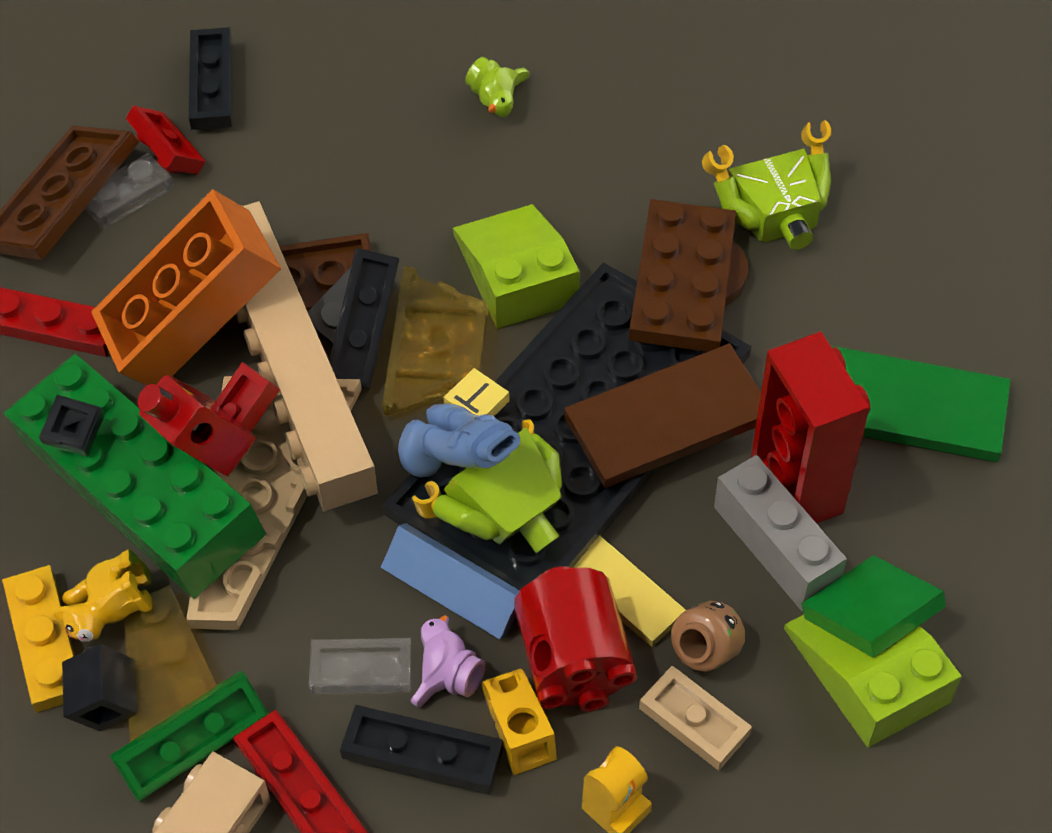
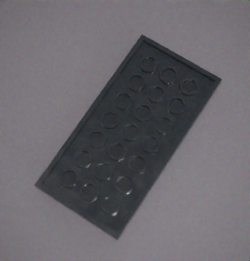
M603 262L495 381V383L509 391L510 401L494 417L499 421L509 424L513 431L517 433L522 430V421L531 420L534 424V434H538L560 455L561 499L544 513L559 537L540 552L535 553L520 531L503 543L498 544L493 539L484 540L460 530L437 517L431 519L421 517L416 510L412 497L417 496L421 500L431 498L425 488V484L429 481H433L438 485L441 495H447L444 488L454 476L466 469L443 462L438 471L429 477H417L410 474L383 504L384 515L399 525L407 523L518 590L549 569L560 566L573 568L599 535L602 536L657 468L604 488L564 418V408L706 352L628 341L637 281ZM722 330L720 347L730 343L744 364L750 357L751 345Z

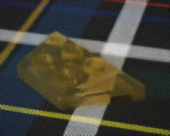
M411 266L403 267L382 403L384 416H392L443 399L473 368L481 372L488 315L487 303L471 295L460 294L454 287L442 281H439L436 285L418 277L417 269Z

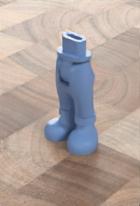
M435 404L427 409L429 424L420 420H412L405 426L399 440L398 453L400 462L408 473L417 477H429L438 471L442 462L464 468L493 467L502 462L519 446L520 437L509 424L497 420L492 415H476L456 404Z

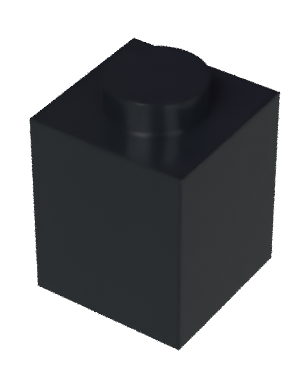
M99 644L89 646L82 653L62 662L63 717L101 731L138 714L135 659L113 650L110 646Z

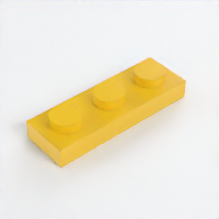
M50 565L2 579L31 704L36 713L63 705L62 662L75 656L71 638L66 633L63 622L54 616V611L62 607L53 570Z

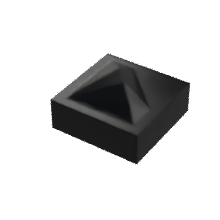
M57 395L39 439L43 444L88 457L106 413L101 407Z

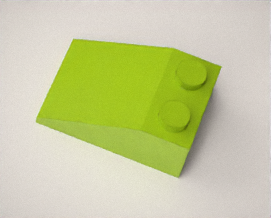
M533 204L453 228L454 237L496 329L558 311L579 289L580 271L564 239Z
M804 615L786 623L784 626L788 636L867 748L950 704L962 677L934 638L920 626L874 658L804 618Z

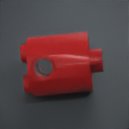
M555 567L545 571L520 589L514 598V610L537 699L542 708L551 709L559 706L579 705L581 711H596L609 704V695L637 680V672L611 583L602 571L592 568Z

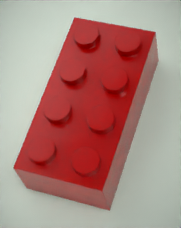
M821 331L767 351L751 458L757 455L816 523L844 513L848 494L851 491L854 469L857 466L861 441L864 438L867 416L871 409L870 400L865 389L859 384L855 385L846 371L843 355L838 348L830 346Z

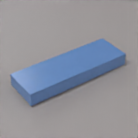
M407 523L398 526L381 568L499 640L507 637L516 617L514 598L520 590Z

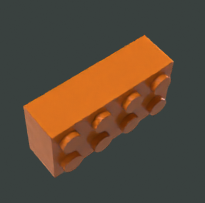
M212 189L91 313L118 372L144 385H157L163 376H173L281 270V267L250 211Z

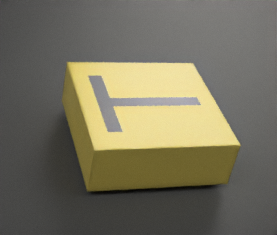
M475 368L444 396V404L460 405L476 415L488 414L495 416L510 401L509 391Z

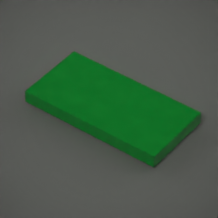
M836 347L843 355L846 371L855 385L859 384L865 389L870 400L871 409L867 416L864 437L999 462L1002 453L1011 379Z

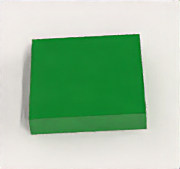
M872 555L801 603L806 620L873 658L946 607L943 590L875 555Z

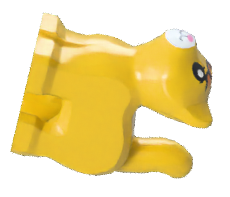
M131 549L122 552L113 559L100 562L89 571L86 579L82 580L74 588L64 592L62 600L67 606L57 608L54 611V616L63 622L66 633L72 639L82 642L96 640L107 623H117L139 610L145 613L152 610V598L149 592L145 589L139 591L137 588L139 585L147 586L151 584L150 569Z

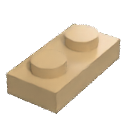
M671 666L640 699L639 709L718 771L751 735L752 726L674 666Z

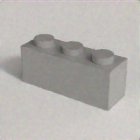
M757 455L718 477L714 508L801 611H803L801 603L843 576L847 558Z

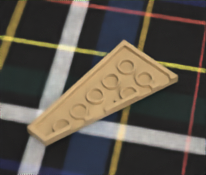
M224 376L222 391L232 376ZM337 379L351 411L362 390L360 379ZM272 402L251 431L256 440L229 477L210 467L215 474L252 505L266 535L195 599L190 597L186 619L189 629L239 630L308 496L300 474V469L304 468L305 465L302 458L296 460L292 458L285 433L289 432L290 428L287 422L283 424L278 423Z

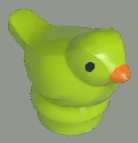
M480 57L469 68L465 83L471 87L473 93L479 95V101L489 108V113L505 118L511 113L513 108L515 87L528 79L529 71L525 68H518L516 70L506 67L501 68L495 60Z

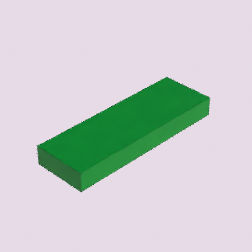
M239 671L109 755V758L133 797L139 802L209 756L212 751L215 752L233 740L234 736L269 713L246 674Z

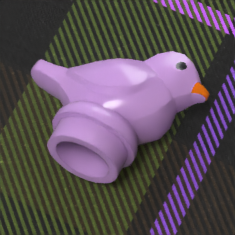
M447 615L439 619H430L421 628V641L424 647L422 683L410 701L411 704L418 708L422 707L432 695L444 689H447L449 693L455 696L461 694L465 697H470L477 690L484 676L485 661L478 658L475 652L465 650L463 640L458 634L450 630L448 626L449 617Z

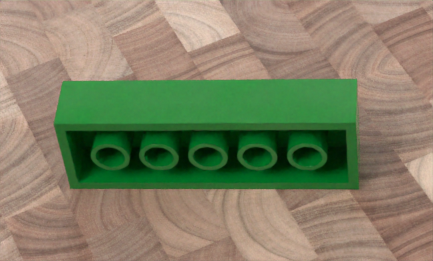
M74 354L3 414L24 445L191 598L195 599L266 535V532L252 505L203 462L168 442L139 415L140 409L77 354ZM57 395L101 407L106 413L88 457L43 444L39 439Z

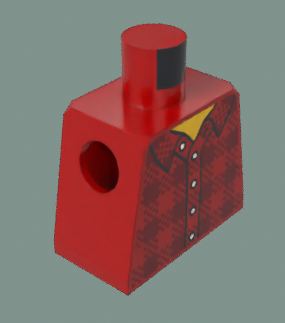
M170 375L163 376L157 385H147L139 394L138 407L141 417L172 445L229 477L256 440V437L209 396ZM208 423L211 425L212 432L210 437L207 438L193 429L198 424Z

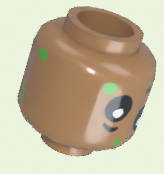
M706 601L685 610L675 620L671 630V643L677 657L689 668L703 672L718 669L733 660L741 652L745 642V628L741 617L732 607L719 601Z

